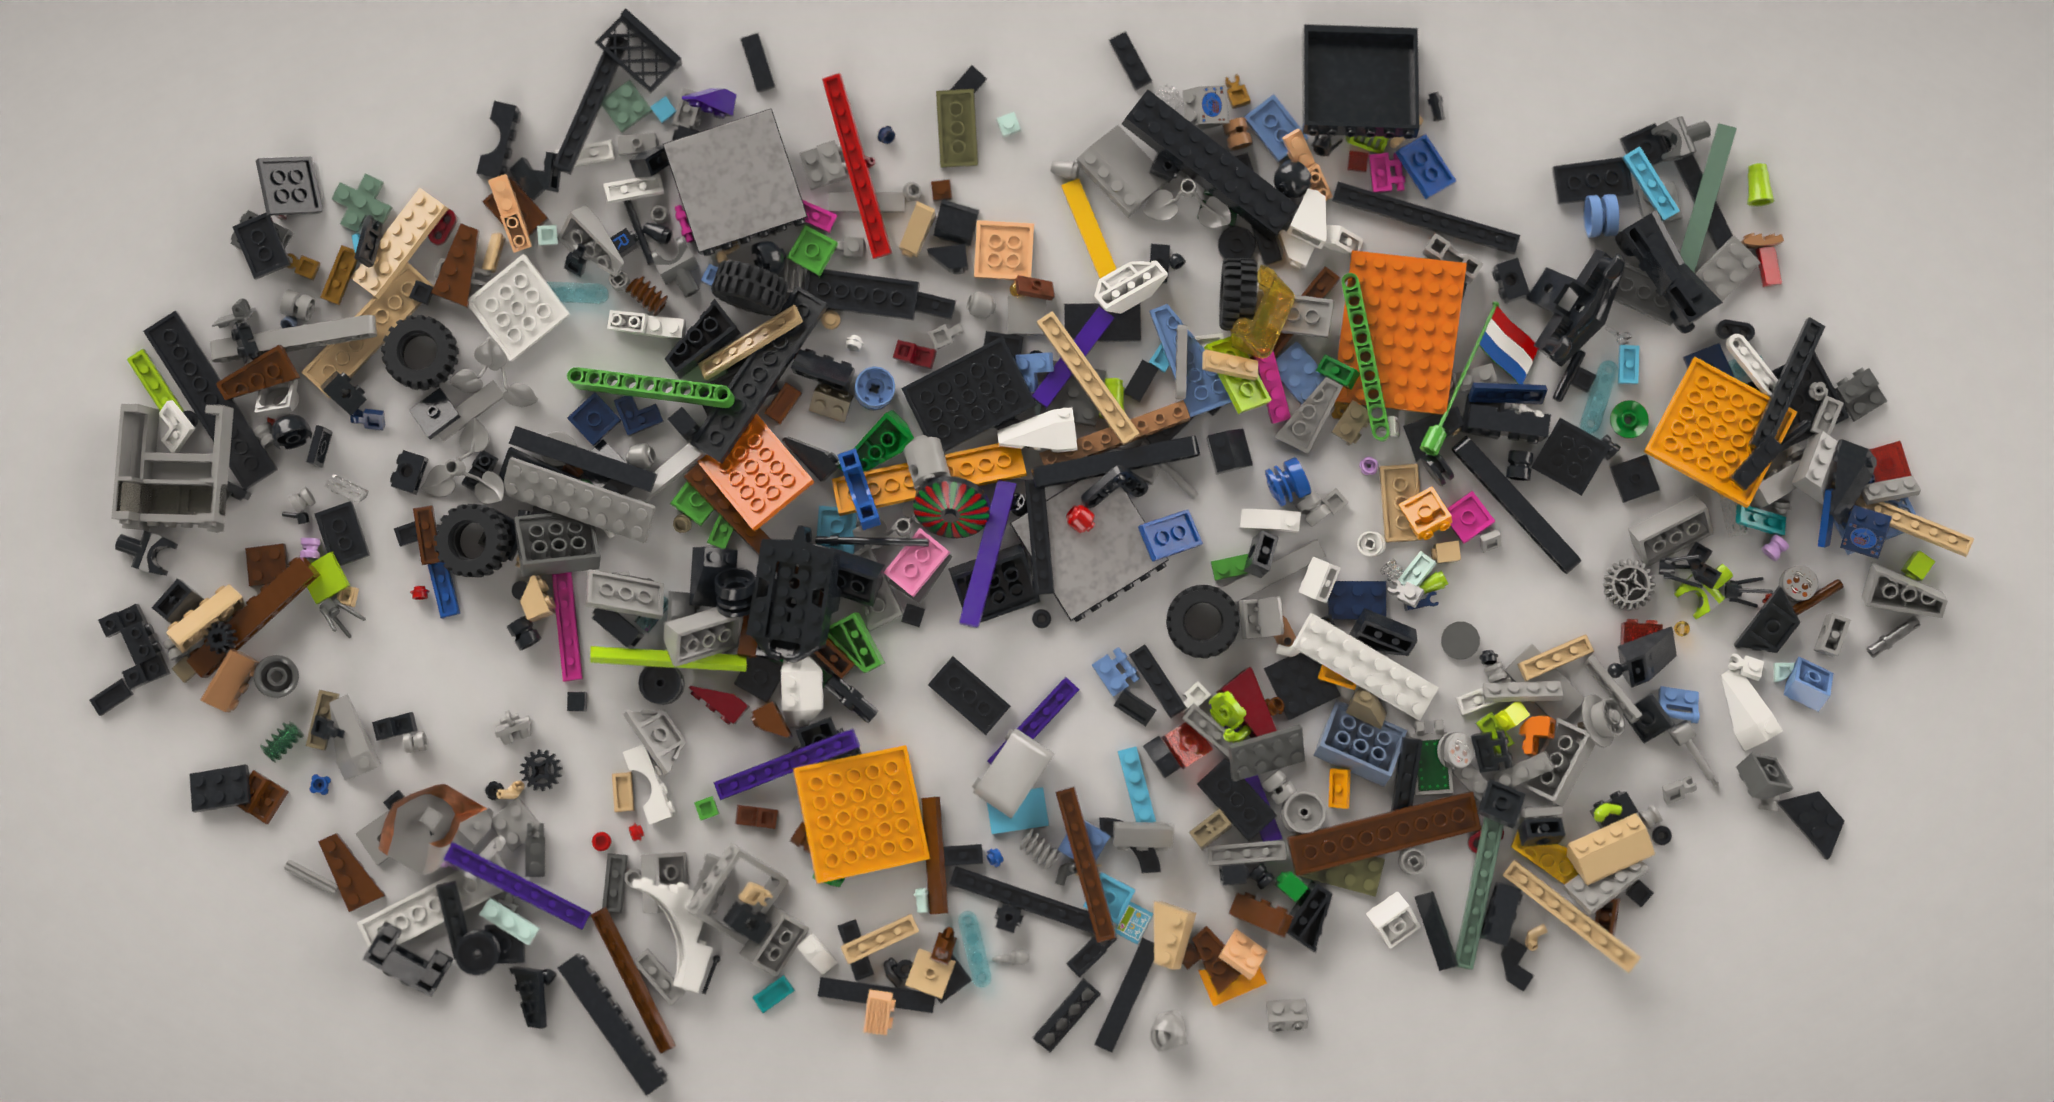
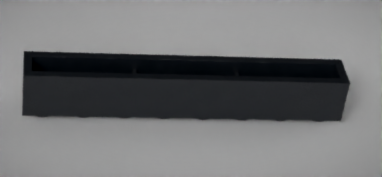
M579 953L557 967V969L641 1090L648 1096L668 1081L666 1071L662 1066L658 1067L655 1063L657 1060L655 1055L651 1051L646 1050L644 1047L645 1041L632 1030L634 1028L632 1022L628 1018L625 1020L621 1014L623 1012L622 1008L617 1002L614 1004L610 998L612 994L606 986L602 987L599 982L601 978L595 970L591 971L588 966L590 963L585 955L581 956Z

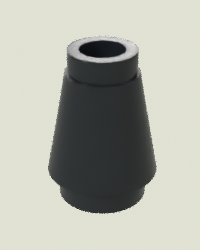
M648 222L643 227V233L661 245L668 244L672 238V230H669V227Z

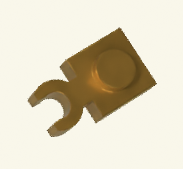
M1235 74V82H1230L1228 77L1225 78V85L1230 88L1227 89V96L1232 109L1251 103L1245 84L1239 86L1240 77L1238 74Z
M288 253L287 256L292 258L293 262L287 268H296L294 273L314 281L321 263L303 255L298 260L294 254Z

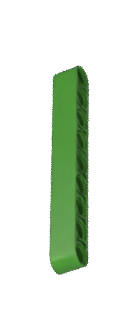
M1347 273L1342 278V288L1371 430L1376 440L1384 442L1390 437V427L1362 290L1358 277L1353 273ZM1350 278L1356 280V284L1353 287L1346 286V281ZM1353 297L1360 299L1359 304L1356 306L1349 304L1350 299ZM1356 316H1362L1364 320L1361 324L1356 325L1353 323V319ZM1365 334L1367 335V341L1365 343H1358L1357 337ZM1363 353L1371 354V359L1368 362L1361 360ZM1369 371L1375 373V378L1371 381L1365 379V374ZM1377 390L1379 392L1378 398L1370 399L1368 397L1369 392ZM1375 409H1381L1383 411V414L1380 418H1374L1372 416V413ZM1383 427L1387 430L1384 437L1376 435L1378 428Z
M573 367L567 373L568 381L579 390L729 408L735 401L733 393L724 385ZM577 376H581L578 381H575ZM596 378H599L597 383H593ZM618 380L615 385L611 386L613 381ZM636 382L634 387L629 388L631 383ZM650 385H654L653 389L647 390ZM673 387L670 392L665 393L667 388ZM691 389L689 394L684 395L686 390ZM705 392H709L708 396L702 397ZM728 394L725 399H720L722 395Z

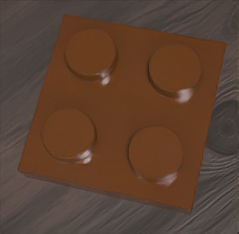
M284 543L245 548L248 581L251 587L271 583L275 580L274 576L278 572L288 568L286 545Z

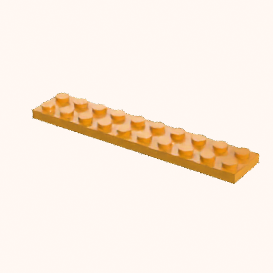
M999 443L944 454L951 476L964 478L978 486L997 483L998 480L1006 481L1027 476L1021 448L999 446ZM907 463L864 472L876 508L914 500L917 491L914 488ZM845 476L832 478L839 516L857 513Z

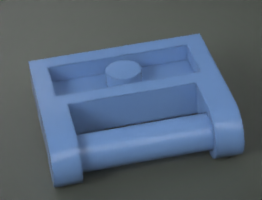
M1660 686L1658 702L1669 718L1689 720L1691 723L1698 724L1700 717L1699 692ZM1667 708L1691 711V713L1667 710Z

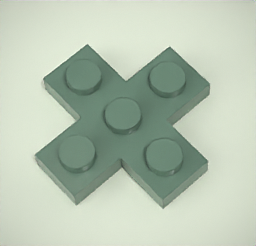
M366 173L357 190L340 182L331 198L333 201L348 207L340 224L359 233L363 221L368 215L374 217L375 221H380L384 224L392 209L390 205L376 199L384 182Z

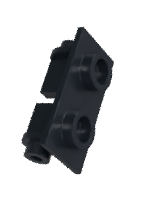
M235 322L231 330V336L233 341L237 342L239 358H242L244 364H246L248 358L254 360L259 357L260 353L255 341H247L254 339L250 325L244 322L238 326V323Z

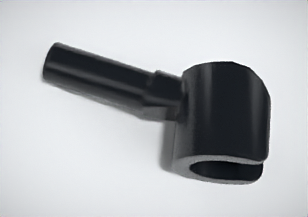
M307 512L282 513L284 517L297 518L298 524L309 522Z

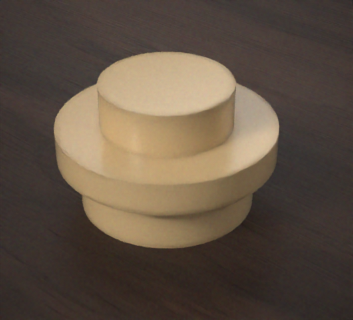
M829 310L823 314L821 321L825 328L832 330L839 326L841 319L837 312Z

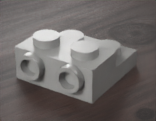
M835 140L799 153L811 190L847 179L846 173H848L846 162H842L840 158L843 152L840 143L836 144Z

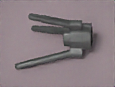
M328 598L323 601L319 607L320 612L324 615L334 632L337 629L331 618L348 638L352 637L336 617L340 613L339 607L363 621L366 620L365 617L342 604L337 598L334 600Z

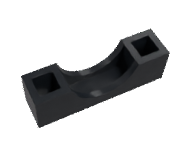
M494 101L490 120L500 130V142L492 152L480 156L476 172L480 178L489 180L507 174V160H510L512 155L511 143L515 141L517 135L515 130L516 123H519L521 119V112H519L520 110L516 105Z

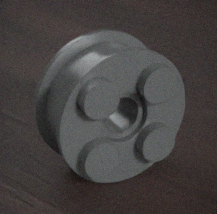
M272 655L262 659L257 664L253 675L257 689L262 694L273 698H280L290 694L296 688L299 680V672L294 662L281 655ZM274 671L281 673L282 677L278 682H274L271 679V674Z

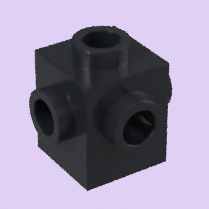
M1008 902L1007 905L1003 904L1002 908L998 907L994 917L998 919L995 928L1014 934L1016 926L1020 927L1023 915H1020L1021 910L1018 909L1019 906ZM1011 914L1013 918L1011 920H1007L1005 918V915Z

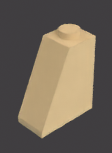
M917 201L899 245L903 255L912 258V256L918 257L936 218L934 208Z

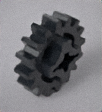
M538 749L537 754L530 752V758L524 757L527 761L526 764L521 763L524 770L520 771V774H525L522 781L528 780L527 787L534 785V791H537L539 787L541 791H545L546 786L552 789V783H559L556 778L562 777L558 773L559 770L563 769V767H558L561 760L554 759L556 757L555 753L549 756V750H545L544 754L541 749ZM540 757L546 758L543 762L535 761V759ZM552 764H553V767H554V773H553V774L551 773V765H552ZM529 767L532 768V775H531V776H530V774H529ZM538 767H545V768L543 769L545 773H544V774H538V773H539ZM541 778L548 780L546 783H537Z

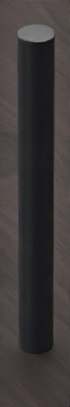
M631 200L623 201L647 264L652 265L654 260Z

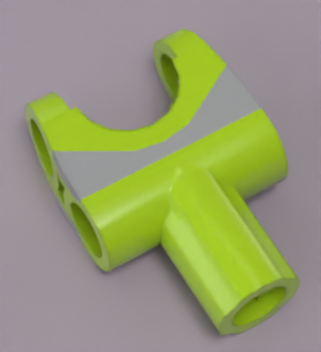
M1724 564L1716 568L1722 574L1712 589L1696 581L1693 574H1691L1686 580L1701 584L1703 588L1682 583L1674 592L1677 598L1685 592H1693L1698 596L1699 606L1692 615L1695 619L1713 610L1725 599L1718 589L1733 577V574Z

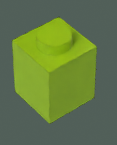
M1920 550L1915 551L1901 571L1905 573L1904 576L1921 581L1936 561Z

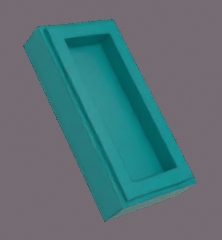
M783 975L753 996L752 999L761 1012L764 1013L793 993L795 989L786 976Z

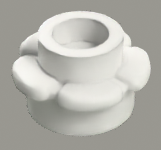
M851 335L846 338V348L849 350L860 351L861 346L864 345L861 337L857 335Z

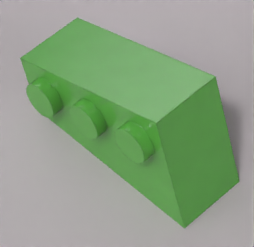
M855 612L830 625L828 637L864 673L885 664L859 612Z

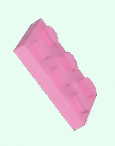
M921 528L912 538L929 539V546H905L883 572L912 597L918 593L950 554L946 548Z

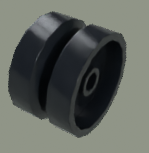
M646 666L641 672L638 681L639 690L643 697L652 703L661 705L672 704L678 700L685 687L684 676L680 669L672 667ZM662 680H663V681H664L663 686H659V681L662 682Z
M471 930L462 937L456 946L455 960L457 965L463 972L469 975L478 976L486 974L492 970L500 958V942L488 930ZM479 950L481 955H476L475 951Z

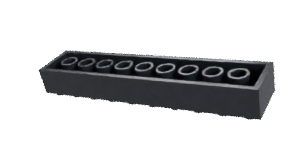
M1148 89L1121 124L1165 159L1174 163V166L1223 204L1227 205L1271 241L1278 235L1299 207Z

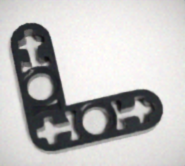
M1118 465L1085 491L1081 496V501L1086 508H1093L1119 486L1134 497H1141L1146 494L1148 486L1137 474L1123 465Z

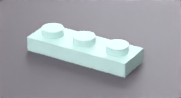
M489 898L479 914L527 945L532 943L540 930L538 926L493 898Z

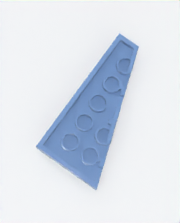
M1166 304L1150 310L1149 313L1176 381L1177 325L1184 324L1171 307ZM1188 330L1186 399L1183 400L1191 418L1232 403L1218 374L1202 370L1203 352L1205 349Z

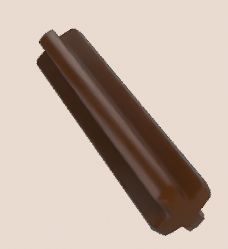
M1837 579L1818 590L1810 599L1793 605L1792 607L1796 615H1800L1844 587L1843 583Z

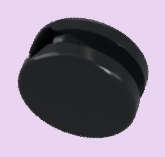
M1439 453L1437 456L1427 454V456L1424 455L1421 458L1426 470L1440 486L1446 484L1442 473L1449 480L1454 478L1451 468Z

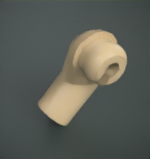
M520 780L515 781L508 789H499L497 791V798L516 799L525 788V784Z
M1544 924L1527 932L1525 946L1529 950L1535 951L1538 948V937L1548 932Z

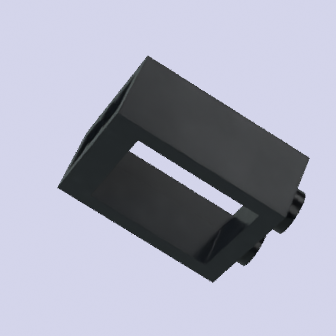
M599 608L594 609L592 619L625 647L634 648L644 637L641 631L618 612Z

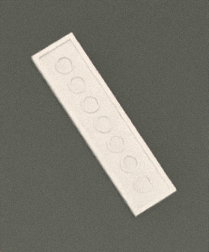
M1312 613L1308 616L1291 646L1419 721L1439 688Z
M497 851L489 861L506 869ZM457 871L365 918L357 924L368 947H370L385 921L402 930L400 937L396 941V944L401 945L445 922L436 885L456 881L463 912L502 893L503 890L480 878H466L460 871Z

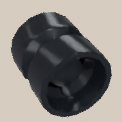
M1510 450L1508 453V463H1510V466L1507 467L1506 478L1530 481L1532 469L1529 466L1533 462V453Z
M526 616L513 621L506 627L510 635L516 638L514 642L519 651L536 644L542 639L537 629L532 628L533 622L527 620Z

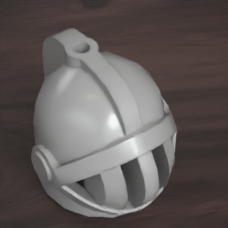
M1171 1010L1157 1015L1150 1032L1151 1041L1157 1051H1165L1188 1044L1185 1034V1023L1179 1011Z

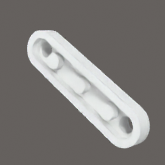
M1733 334L1726 340L1727 350L1758 389L1770 397L1772 393L1769 391V388L1773 392L1778 381L1776 376L1744 336Z

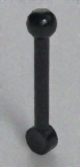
M718 955L713 957L714 962L702 994L706 995L716 965L720 962V956Z

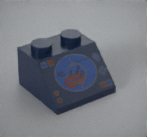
M1854 505L1840 548L1879 559L1890 528L1892 516Z

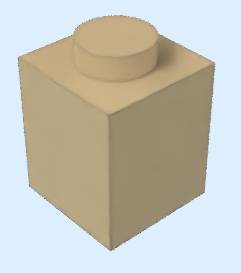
M1459 541L1434 544L1431 549L1432 559L1437 564L1460 561Z

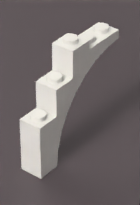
M642 877V880L634 879L632 887L654 900L665 913L672 926L677 947V970L673 986L698 993L713 948L706 946V941L698 939L703 920L693 915L686 908L691 902L695 891L688 889L689 885L678 882L677 885L670 884L669 886L659 883L656 886L653 885V880Z

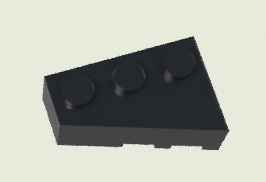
M1366 608L1363 609L1349 633L1350 636L1372 649L1384 651V654L1409 656L1418 642L1415 628Z
M1311 880L1308 885L1309 888L1302 894L1289 915L1294 917L1287 934L1316 953L1318 940L1323 930L1324 919L1327 916L1333 894Z
M1500 882L1495 883L1483 921L1480 938L1508 946L1512 926L1517 916V906L1520 905L1523 896L1520 894L1521 889Z

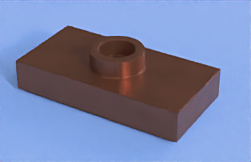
M1020 275L1015 279L1017 294L1051 301L1055 297L1053 282Z

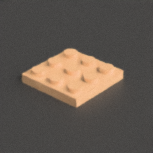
M977 220L974 278L1015 280L1018 275L1031 277L1034 223Z

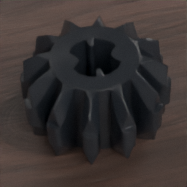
M220 621L218 624L216 622L212 623V628H206L209 634L204 635L203 638L208 639L204 645L210 646L209 651H216L217 654H222L223 652L228 653L230 648L236 647L233 641H237L238 637H233V634L237 631L236 629L231 630V624L225 625L224 621Z

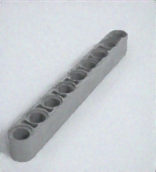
M362 315L254 333V339L247 341L256 342L260 353L258 356H261L277 345H282L285 352L368 339L377 336L376 317L374 315ZM232 337L210 342L212 362L223 363L242 359L239 358L237 353V342L233 341Z

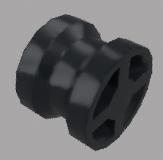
M1015 493L1011 506V511L1016 516H1022L1028 512L1027 500L1020 493Z

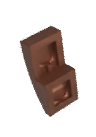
M737 805L735 824L776 829L778 810Z

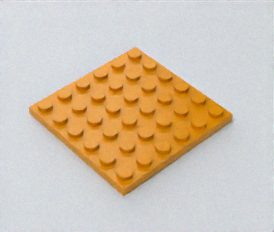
M1694 357L1649 440L1644 453L1748 508L1770 464L1744 491L1729 477L1754 450L1748 444L1770 397ZM1788 408L1775 436V439L1780 444L1797 414V411Z
M906 745L793 768L816 884L930 859Z

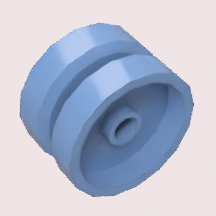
M1615 194L1604 195L1602 199L1597 195H1589L1585 198L1584 226L1587 237H1599L1601 233L1606 237L1617 235L1619 230V205Z

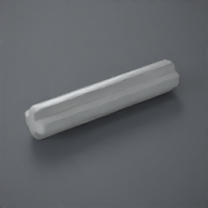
M288 860L285 864L284 869L330 894L337 892L338 886L334 882L292 860Z

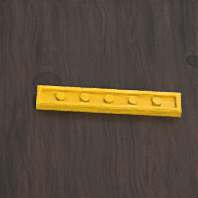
M1078 178L1061 185L1100 279L1115 271L1116 266Z

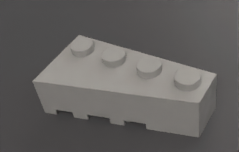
M1871 562L1861 596L1866 606L1943 618L1948 602L1942 591Z

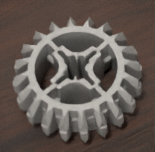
M1627 559L1626 564L1624 560H1620L1619 565L1617 563L1612 564L1614 570L1611 568L1607 570L1610 575L1604 576V579L1608 580V582L1603 583L1604 587H1608L1604 594L1610 593L1611 596L1607 600L1615 599L1613 606H1617L1620 603L1619 609L1621 610L1626 606L1627 611H1631L1632 605L1637 610L1639 609V604L1641 606L1646 605L1645 600L1651 601V597L1648 594L1655 593L1654 590L1650 589V587L1656 586L1655 583H1650V580L1655 577L1648 576L1651 569L1643 570L1646 564L1643 563L1638 566L1639 560H1635L1633 565L1631 559ZM1622 570H1630L1625 579L1617 578V575ZM1636 572L1642 578L1643 585L1638 583ZM1630 581L1633 587L1628 589V585L1624 582ZM1615 583L1622 589V597L1617 593ZM1632 591L1642 592L1637 599L1628 600Z

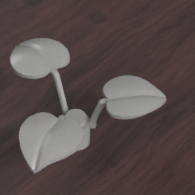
M1181 170L1179 171L1180 176L1188 179L1181 182V191L1178 192L1176 198L1173 199L1172 193L1168 190H1157L1149 197L1143 210L1152 219L1159 221L1170 220L1178 213V206L1175 202L1182 195L1187 198L1195 196L1203 206L1198 213L1199 221L1207 228H1219L1227 226L1231 222L1228 206L1213 196L1208 198L1205 204L1196 192L1195 182Z
M489 337L483 344L478 346L474 352L475 359L480 364L485 365L480 374L476 375L471 369H463L456 372L450 379V383L455 388L467 393H476L483 387V382L480 378L488 367L493 371L501 369L504 388L507 390L503 393L505 401L517 407L530 406L538 401L534 391L529 386L523 383H514L510 387L508 386L505 373L507 356L492 337Z
M473 418L464 427L459 440L461 449L469 452L456 457V460H448L445 465L433 467L421 489L434 496H448L456 487L453 477L464 475L479 481L475 486V496L480 502L485 504L501 502L505 494L501 477L494 472L487 471L481 479L465 471L466 466L461 461L472 455L473 451H483L489 443L488 431L477 418Z
M914 500L905 502L903 505V515L908 519H898L895 527H892L888 532H886V524L880 519L881 525L864 531L860 524L852 531L854 537L886 538L885 536H889L896 531L899 536L910 538V523L914 520L917 524H920L913 511ZM871 545L872 549H879L885 546Z

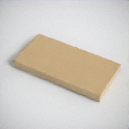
M1418 464L1380 466L1382 513L1386 543L1420 541L1399 508L1400 503L1420 493Z

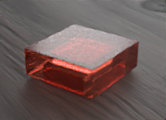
M1350 150L1347 170L1366 173L1369 153Z

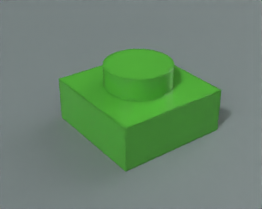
M713 796L694 802L700 821L719 814Z

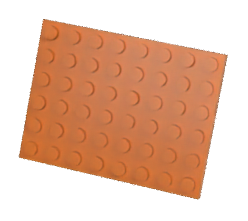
M1352 250L1349 273L1355 274L1360 282L1386 408L1443 415L1447 411L1467 263ZM1350 278L1348 279L1347 287H1353L1356 284V280ZM1353 297L1350 299L1349 304L1356 306L1359 304L1360 299ZM1345 302L1337 360L1360 372ZM1358 315L1353 319V323L1359 325L1363 322L1364 318ZM1365 334L1357 337L1358 343H1365L1367 341V335ZM1363 353L1361 356L1363 362H1368L1371 359L1370 353ZM1372 371L1365 374L1367 381L1375 378V373ZM1360 375L1352 389L1345 386L1342 387L1335 402L1350 404L1354 400L1360 405L1367 406ZM1372 390L1368 394V397L1372 400L1377 399L1379 396L1377 390Z

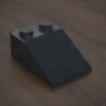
M604 439L591 450L600 455L626 463ZM583 470L584 475L595 486L625 496L634 488L633 486Z
M706 546L693 547L689 605L717 607L715 577L724 570L737 568L738 550Z

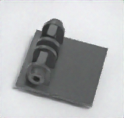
M241 298L232 306L233 314L218 318L212 327L218 326L223 328L236 320L238 323L247 321L256 309H251L248 301Z

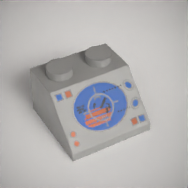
M1199 86L1183 90L1185 118L1197 128L1204 130L1230 123L1227 86Z

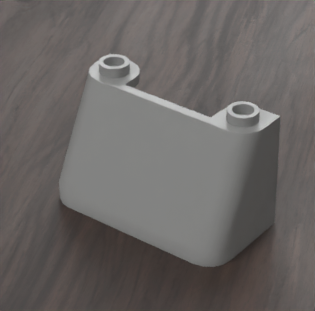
M1017 728L1014 731L1010 729L1004 738L1007 742L983 778H977L972 786L975 789L973 791L974 794L1009 818L1013 817L1054 756L1053 752Z

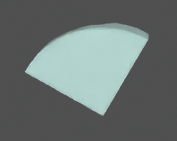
M1773 663L1774 682L1786 679L1793 671L1794 663Z

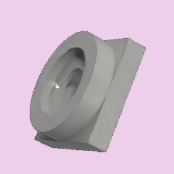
M298 379L258 391L254 411L256 416H268L272 419H279L292 413L299 403V394L297 392ZM285 396V399L282 402L274 405V401L277 397Z

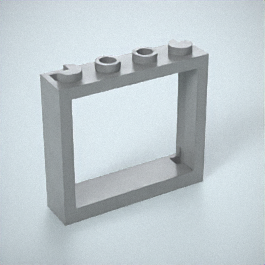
M731 843L727 850L723 852L718 863L713 866L711 873L702 882L700 889L686 908L696 917L745 945L749 938L703 912L740 857L771 876L764 888L770 891L773 898L768 897L764 900L767 903L766 906H761L759 902L755 906L751 905L754 908L752 911L756 913L759 910L766 914L789 880L780 872Z

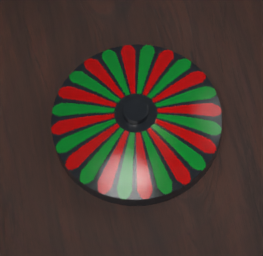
M942 476L928 480L919 487L913 502V511L918 522L933 534L946 538H965L980 532L989 520L991 510L990 501L986 493L978 485L964 478L954 476Z

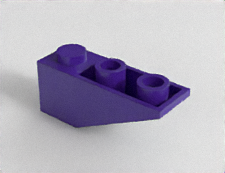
M714 88L682 96V100L689 102V106L700 107L701 111L713 113L714 117L724 119L725 116H733L737 94L725 88Z

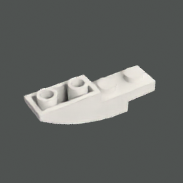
M610 310L607 329L657 338L683 339L687 321L685 319Z

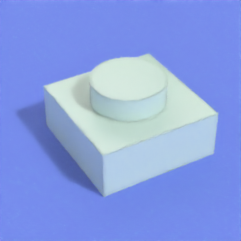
M1015 112L997 118L1003 137L1021 131Z
M556 225L537 226L539 246L558 245Z

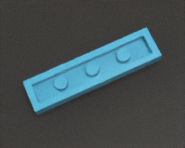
M1641 147L1622 157L1654 210H1657L1662 221L1680 211Z
M1137 747L1118 751L1136 822H1155L1156 819Z

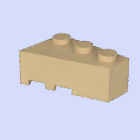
M1154 901L1155 964L1169 969H1181L1197 913L1163 901Z

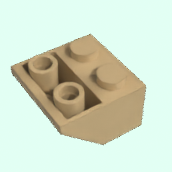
M536 575L530 577L520 601L527 620L532 622L555 614L554 608H556L554 599L548 596L547 591L549 587L547 582Z

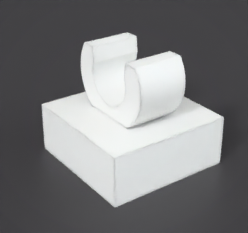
M1387 416L1390 437H1400L1399 418ZM1379 428V431L1387 432L1385 428Z

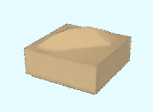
M347 587L337 594V599L345 606L355 607L359 588Z

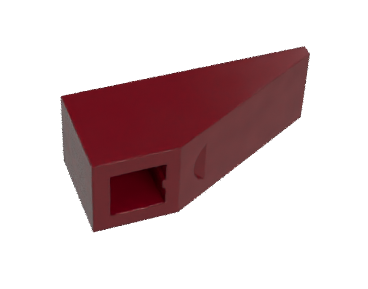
M695 686L689 687L692 690L690 694L698 701L702 698L707 702L705 706L713 713L717 710L722 715L720 718L728 725L730 723L736 724L750 707L735 694Z

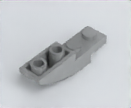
M1493 363L1469 369L1458 393L1471 390L1473 383H1496L1497 378ZM1463 371L1452 373L1449 395L1453 394Z

